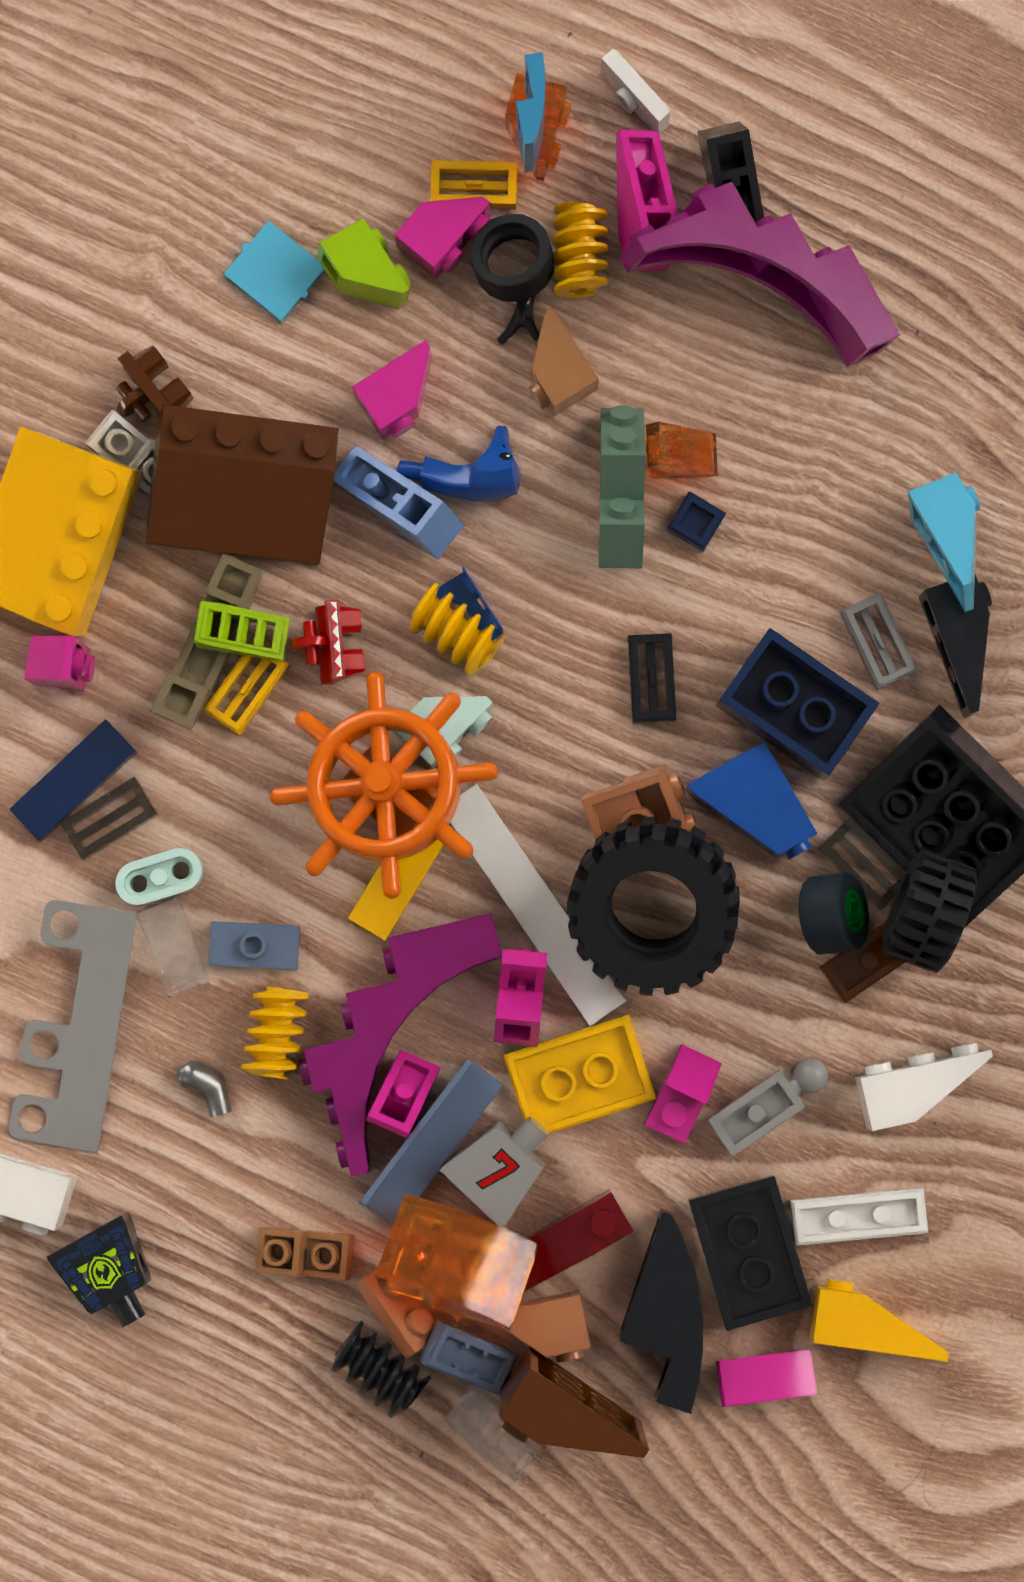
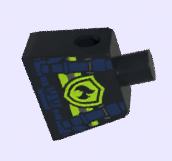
M129 1212L47 1256L51 1266L88 1313L93 1314L110 1304L122 1328L146 1315L134 1290L150 1282L151 1275Z

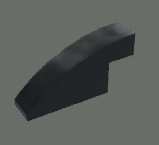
M660 1209L618 1337L621 1342L667 1357L654 1395L656 1402L691 1414L699 1385L703 1355V1316L699 1287L691 1257L680 1230L671 1213Z

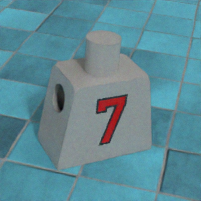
M531 1116L515 1133L502 1122H498L451 1157L442 1166L440 1171L502 1229L545 1165L534 1153V1150L549 1136V1133Z

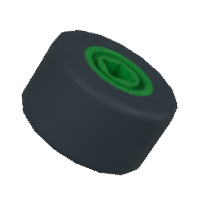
M850 872L808 877L801 887L798 912L802 933L810 949L818 955L860 950L866 943L869 932V910L864 889L858 878Z

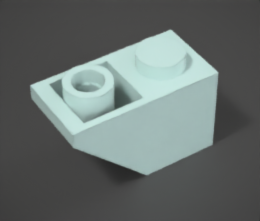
M487 696L460 697L461 704L440 729V734L448 742L455 757L462 751L458 743L469 732L474 736L478 735L493 719L488 713L493 708V702ZM424 697L410 713L426 719L444 697ZM394 731L404 743L412 736L404 732ZM426 746L419 757L431 769H434L437 766L436 760L429 747Z

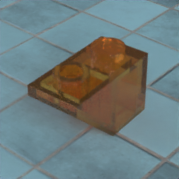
M517 73L505 113L506 130L520 152L516 133V101L526 100L527 96L525 91V75ZM545 81L543 141L537 163L532 171L535 179L544 181L548 168H556L561 150V144L555 142L559 127L567 128L573 104L566 102L567 86Z

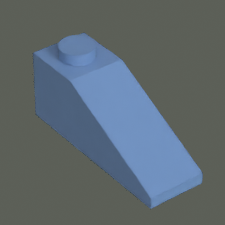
M355 445L335 471L333 480L335 485L407 540L437 560L464 527V524L442 500L357 445Z

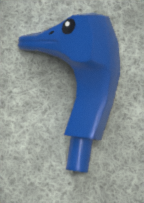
M501 425L496 427L494 437L488 448L474 463L452 465L425 456L423 463L400 460L397 472L406 478L421 480L423 489L474 502L505 499L516 495L520 486V471L511 451L508 429L506 426Z

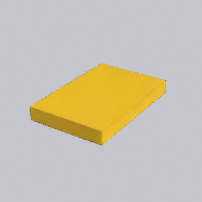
M629 1014L538 1043L537 1047L529 1046L503 1055L524 1122L531 1116L549 1134L656 1099Z

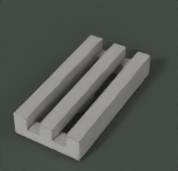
M881 592L839 612L876 691L918 671ZM875 606L904 668L896 669L868 610L869 607ZM856 613H859L888 674L884 677L854 617Z

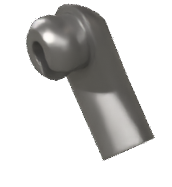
M189 1061L179 1067L176 1074L179 1085L183 1088L191 1087L205 1094L210 1117L232 1112L225 1080L218 1070L201 1061Z

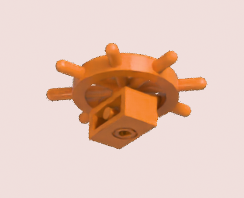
M371 672L366 679L369 710H364L347 717L331 730L307 711H301L296 715V725L317 741L319 745L310 762L307 784L275 788L270 793V800L277 806L309 802L317 824L328 836L306 863V871L309 875H320L338 852L343 849L362 859L380 861L383 894L387 898L394 899L401 892L398 860L411 857L423 851L436 840H439L462 859L472 856L474 851L472 844L451 828L449 824L458 806L461 784L493 780L498 775V768L490 762L458 766L453 750L440 734V729L461 704L459 695L456 693L446 694L430 715L423 719L405 710L386 708L384 677L379 672ZM388 730L412 735L396 756L390 752ZM371 734V746L368 747L363 755L350 746L359 738ZM428 746L436 760L438 769L406 772L425 747ZM338 759L350 768L342 780L330 781L333 768ZM349 798L355 805L339 822L330 800ZM369 815L377 821L379 840L363 838L354 834Z

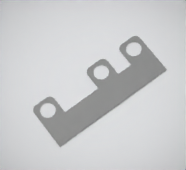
M52 900L45 906L40 934L42 941L50 946L80 950L82 955L70 1025L32 1020L25 1026L21 1048L23 1062L32 1066L61 1070L62 1076L58 1100L26 1094L18 1095L13 1100L8 1130L14 1139L98 1153L137 919L136 913L59 900ZM62 910L72 912L78 920L77 932L68 939L56 937L50 928L51 918L55 913ZM41 1030L51 1031L56 1035L59 1042L55 1055L46 1059L37 1057L30 1047L31 1038L36 1032ZM37 1105L44 1110L46 1124L42 1130L36 1133H28L20 1127L18 1115L23 1107Z

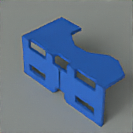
M462 567L461 574L439 587L437 592L439 599L451 592L454 595L452 602L458 605L467 604L466 610L471 617L476 614L481 615L478 625L480 631L493 624L495 629L492 640L503 634L502 626L488 604L483 600L481 593L464 567ZM478 598L480 599V601H481L482 604L484 605V607H485L484 610H483V608L481 607V605L479 604V602H478V600H477Z

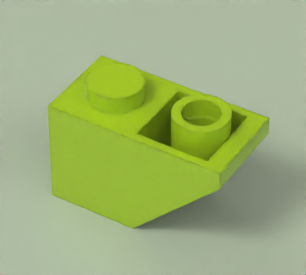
M364 218L319 242L317 259L340 294L398 309L407 304L409 287L411 286L410 279L404 268L400 264L394 265L387 255L388 247L379 230L376 228L371 230Z

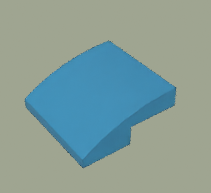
M542 52L525 55V91L527 99L516 101V133L524 173L534 170L543 141L546 82Z

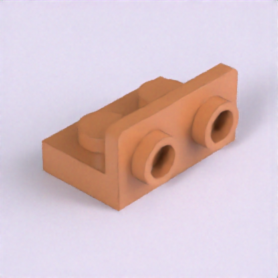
M409 1245L388 1258L355 1284L405 1359L414 1355L426 1345L437 1320L453 1326L462 1319L451 1297L444 1291L429 1269L425 1259L413 1245Z

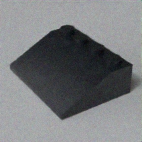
M940 704L839 803L905 871L912 859L922 849L975 868L977 879L976 892L965 927L1024 874V787Z

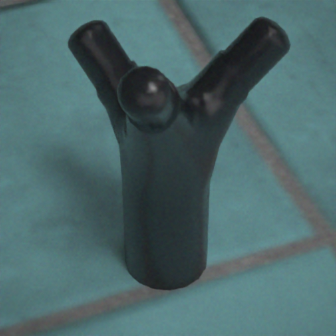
M535 296L516 303L508 326L497 338L501 345L511 338L520 327H525L534 341L539 339L540 333L536 328L533 316Z

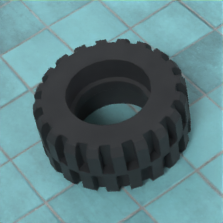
M653 816L642 817L641 824L634 826L630 820L617 825L614 833L610 834L605 831L595 840L594 847L591 850H586L575 872L567 900L566 912L570 915L568 923L570 937L578 940L576 951L583 961L591 959L594 962L592 972L601 979H604L607 974L615 978L614 987L623 991L627 990L628 985L640 987L639 995L652 996L654 988H663L664 994L670 995L679 993L680 984L685 982L692 988L703 982V974L706 971L713 974L722 964L723 954L729 953L733 945L735 931L738 926L740 904L739 886H736L735 870L731 862H725L723 859L724 850L716 841L711 844L707 843L704 840L705 832L693 826L691 831L680 828L681 820L668 818L667 824H657L656 817ZM655 871L671 875L686 885L693 894L696 902L694 920L685 931L671 938L656 940L640 937L626 929L613 912L612 897L617 885L625 878L639 872Z

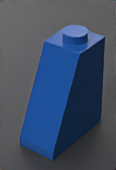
M765 741L692 781L685 787L689 796L774 858L785 852L789 860L811 848L812 846L808 839L818 834Z

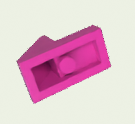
M681 1044L644 1125L685 1144L703 1104L706 1105L722 1063Z
M400 1049L366 1121L408 1138L417 1124L421 1110L441 1067Z

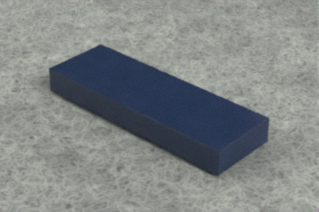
M105 719L9 810L38 841L42 842L126 764L137 751Z

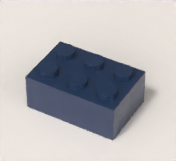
M769 628L719 699L716 707L824 781L833 772L880 703Z

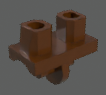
M154 345L139 352L134 357L129 351L118 357V360L123 365V369L138 387L132 390L126 381H123L116 387V390L123 398L116 407L121 417H128L135 413L143 423L152 416L145 406L148 401L159 414L164 404L186 407L194 399L179 377L175 378L161 390H158L151 381L169 368L167 362Z

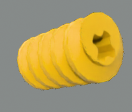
M566 202L554 206V211L558 214L554 218V228L558 232L554 235V245L558 249L554 252V261L558 266L554 269V278L558 283L554 286V294L566 299L593 297L596 295V288L608 285L607 278L596 275V271L608 268L607 261L596 258L597 254L608 251L607 244L596 241L597 237L608 234L607 227L596 224V221L607 218L608 211L596 208L589 203Z
M435 582L413 610L409 631L416 634L425 629L423 641L426 644H431L439 639L437 652L441 655L454 649L451 663L459 665L467 660L465 673L468 676H472L490 662L503 644L506 634L493 641L491 638L495 626L491 624L480 631L478 625L481 615L476 614L468 620L464 619L468 605L463 603L454 610L451 609L450 605L454 595L450 592L441 599H438L436 595L440 584Z
M264 986L266 991L252 994V999L261 1003L263 1009L249 1012V1016L261 1024L246 1031V1034L255 1038L258 1042L254 1045L245 1046L243 1049L245 1053L254 1057L255 1061L241 1064L240 1069L253 1075L293 1080L284 1075V1072L298 1069V1063L288 1058L287 1054L301 1051V1046L290 1040V1036L303 1034L304 1028L295 1024L292 1020L304 1017L307 1013L306 1010L297 1006L295 1002L308 999L309 993Z

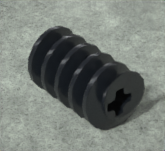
M361 1320L334 1354L336 1357L331 1370L336 1373L348 1366L349 1371L346 1382L350 1384L362 1377L364 1380L359 1393L365 1395L373 1389L378 1390L374 1405L378 1407L390 1400L392 1403L388 1416L393 1418L408 1409L427 1385L431 1376L429 1375L417 1382L416 1379L420 1367L416 1364L403 1371L405 1358L400 1353L389 1359L388 1356L392 1345L388 1341L377 1348L374 1347L378 1335L376 1331L373 1330L363 1337L360 1336L364 1324Z

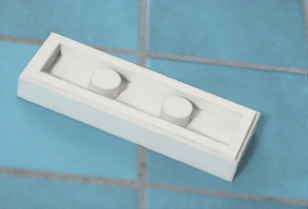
M922 1187L790 1200L795 1246L928 1233L924 1188Z

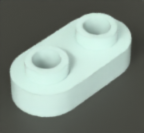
M176 848L124 865L116 876L115 886L122 900L132 905L144 906L192 891L202 881L204 867L201 859L194 852L184 848ZM180 863H186L189 866V875L184 879H178L174 873L175 867ZM138 876H144L147 880V887L142 892H136L133 889V881Z

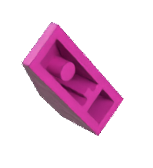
M618 130L616 134L618 235L622 253L630 246V237L634 233L650 225L655 230L664 227L667 221L678 215L659 131ZM671 263L648 266L635 271H666Z

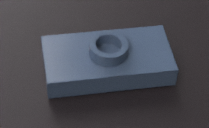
M211 921L209 965L298 970L300 926Z
M437 1320L418 1361L431 1369L499 1395L517 1354L511 1349Z

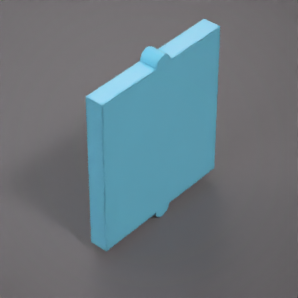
M268 220L249 244L244 243L242 245L243 251L223 275L282 323L301 299H308V291L325 270L315 257Z

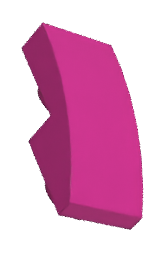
M811 1349L715 1361L722 1407L817 1395Z

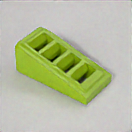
M201 600L194 644L198 649L284 662L291 618ZM213 617L221 618L218 638L210 636ZM232 619L239 620L236 641L228 640ZM249 622L257 623L253 645L246 644ZM267 625L275 626L271 648L263 647Z

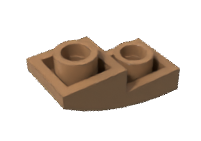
M259 1227L255 1272L291 1277L309 1276L343 1281L350 1280L355 1235Z

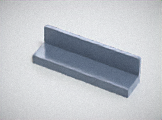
M468 1058L359 1204L363 1207L367 1205L396 1228L502 1088L503 1084Z

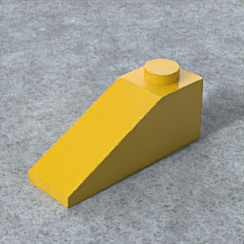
M828 1278L827 1286L815 1284L809 1329V1339L813 1343L948 1362L949 1353L860 1290H854V1282Z

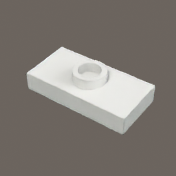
M612 49L602 58L600 74L615 89V97L622 108L630 114L634 111L652 131H659L660 134L668 127L670 109L619 52Z

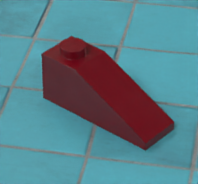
M608 1189L496 1254L495 1258L516 1295L595 1255L634 1231L611 1190Z

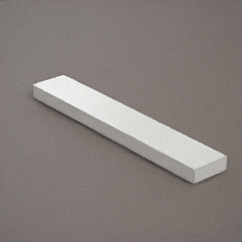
M475 784L462 793L454 817L450 822L457 833L472 844L474 849L472 855L538 952L547 953V965L588 1025H593L626 1002L625 998L618 988L614 987V982L608 974L604 979H601L592 972L594 962L591 959L588 961L581 959L576 951L578 940L570 937L568 929L570 918L479 786Z

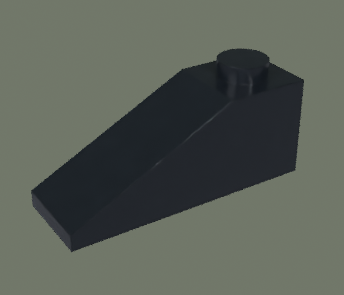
M738 121L697 131L707 184L712 183L716 188L733 182L753 220L757 222L764 218L749 129Z
M976 575L974 609L967 612L964 611L948 582L926 589L919 596L963 719L979 711L990 617L988 607L992 605L991 596L986 584L983 581L978 583Z

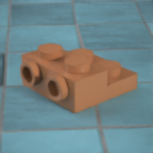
M666 764L625 778L622 783L584 795L581 798V803L595 839L605 831L610 834L614 833L618 824L628 820L631 821L633 826L641 824L642 817L655 816L657 824H667L668 818L682 821L680 827L682 829L691 831L693 826L699 829L693 812L685 815L680 799L686 797V793L679 773L670 774Z

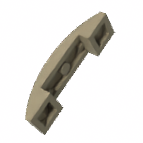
M223 553L205 591L206 598L204 601L250 609L261 581L263 570ZM198 616L172 672H168L151 709V713L192 730L230 657V653L198 649L196 647L194 636ZM213 617L211 637L218 638L220 617ZM231 620L228 640L236 641L239 620Z

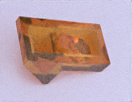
M660 421L646 424L647 468H650L651 478L674 479L718 476L716 433Z

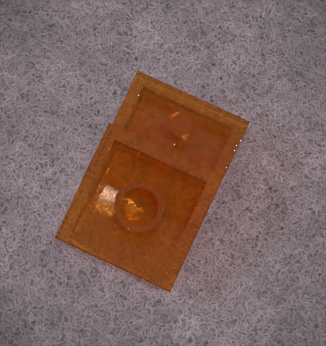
M404 1194L375 1278L381 1289L423 1300L425 1307L511 1330L538 1250V1245L512 1231L476 1216L426 1199Z

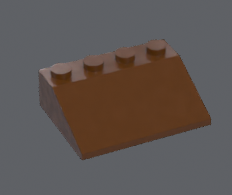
M164 404L157 416L146 545L319 565L335 474L339 428Z
M530 1346L500 1391L499 1417L504 1421L502 1428L523 1443L530 1438L536 1443L641 1458H644L649 1451L640 1419Z

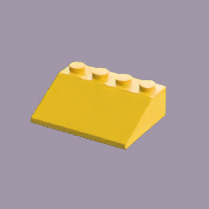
M20 426L0 482V607L68 635L86 636L144 472Z

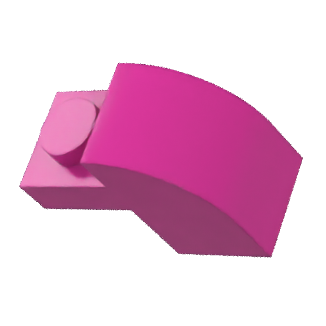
M524 948L516 950L503 949L493 1042L537 1047L547 953L534 952Z

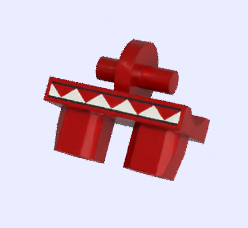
M339 600L324 601L325 605L315 607L316 621L303 622L304 637L292 639V649L305 651L307 666L319 665L321 685H334L347 677L359 675L365 671L363 650H343L342 635H353L361 632V610L351 607H340Z

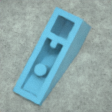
M955 472L908 491L910 518L964 611L967 612L974 609L977 535L975 512L980 510V503L973 487H965Z

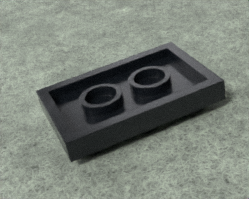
M774 1175L688 1199L726 1331L813 1306Z

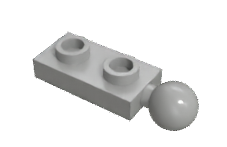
M803 1059L795 1066L791 1079L787 1080L782 1071L778 1070L706 1120L733 1157L804 1109L806 1106L798 1095L802 1092L812 1094L821 1091L828 1082V1070L818 1059Z

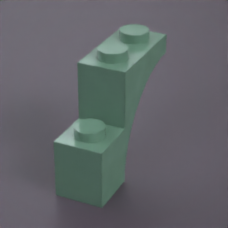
M625 405L601 408L599 568L642 569L646 463L644 409Z

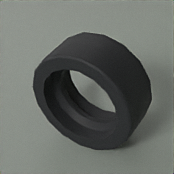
M504 214L493 218L478 230L471 242L470 260L479 285L489 296L501 301L520 302L534 297L547 286L554 274V253L547 232L537 220L526 215ZM513 239H523L532 242L536 246L538 252L537 259L524 273L513 277H502L490 271L488 258L492 251L500 244Z

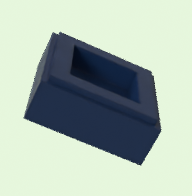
M689 491L666 531L704 552L726 516V512Z

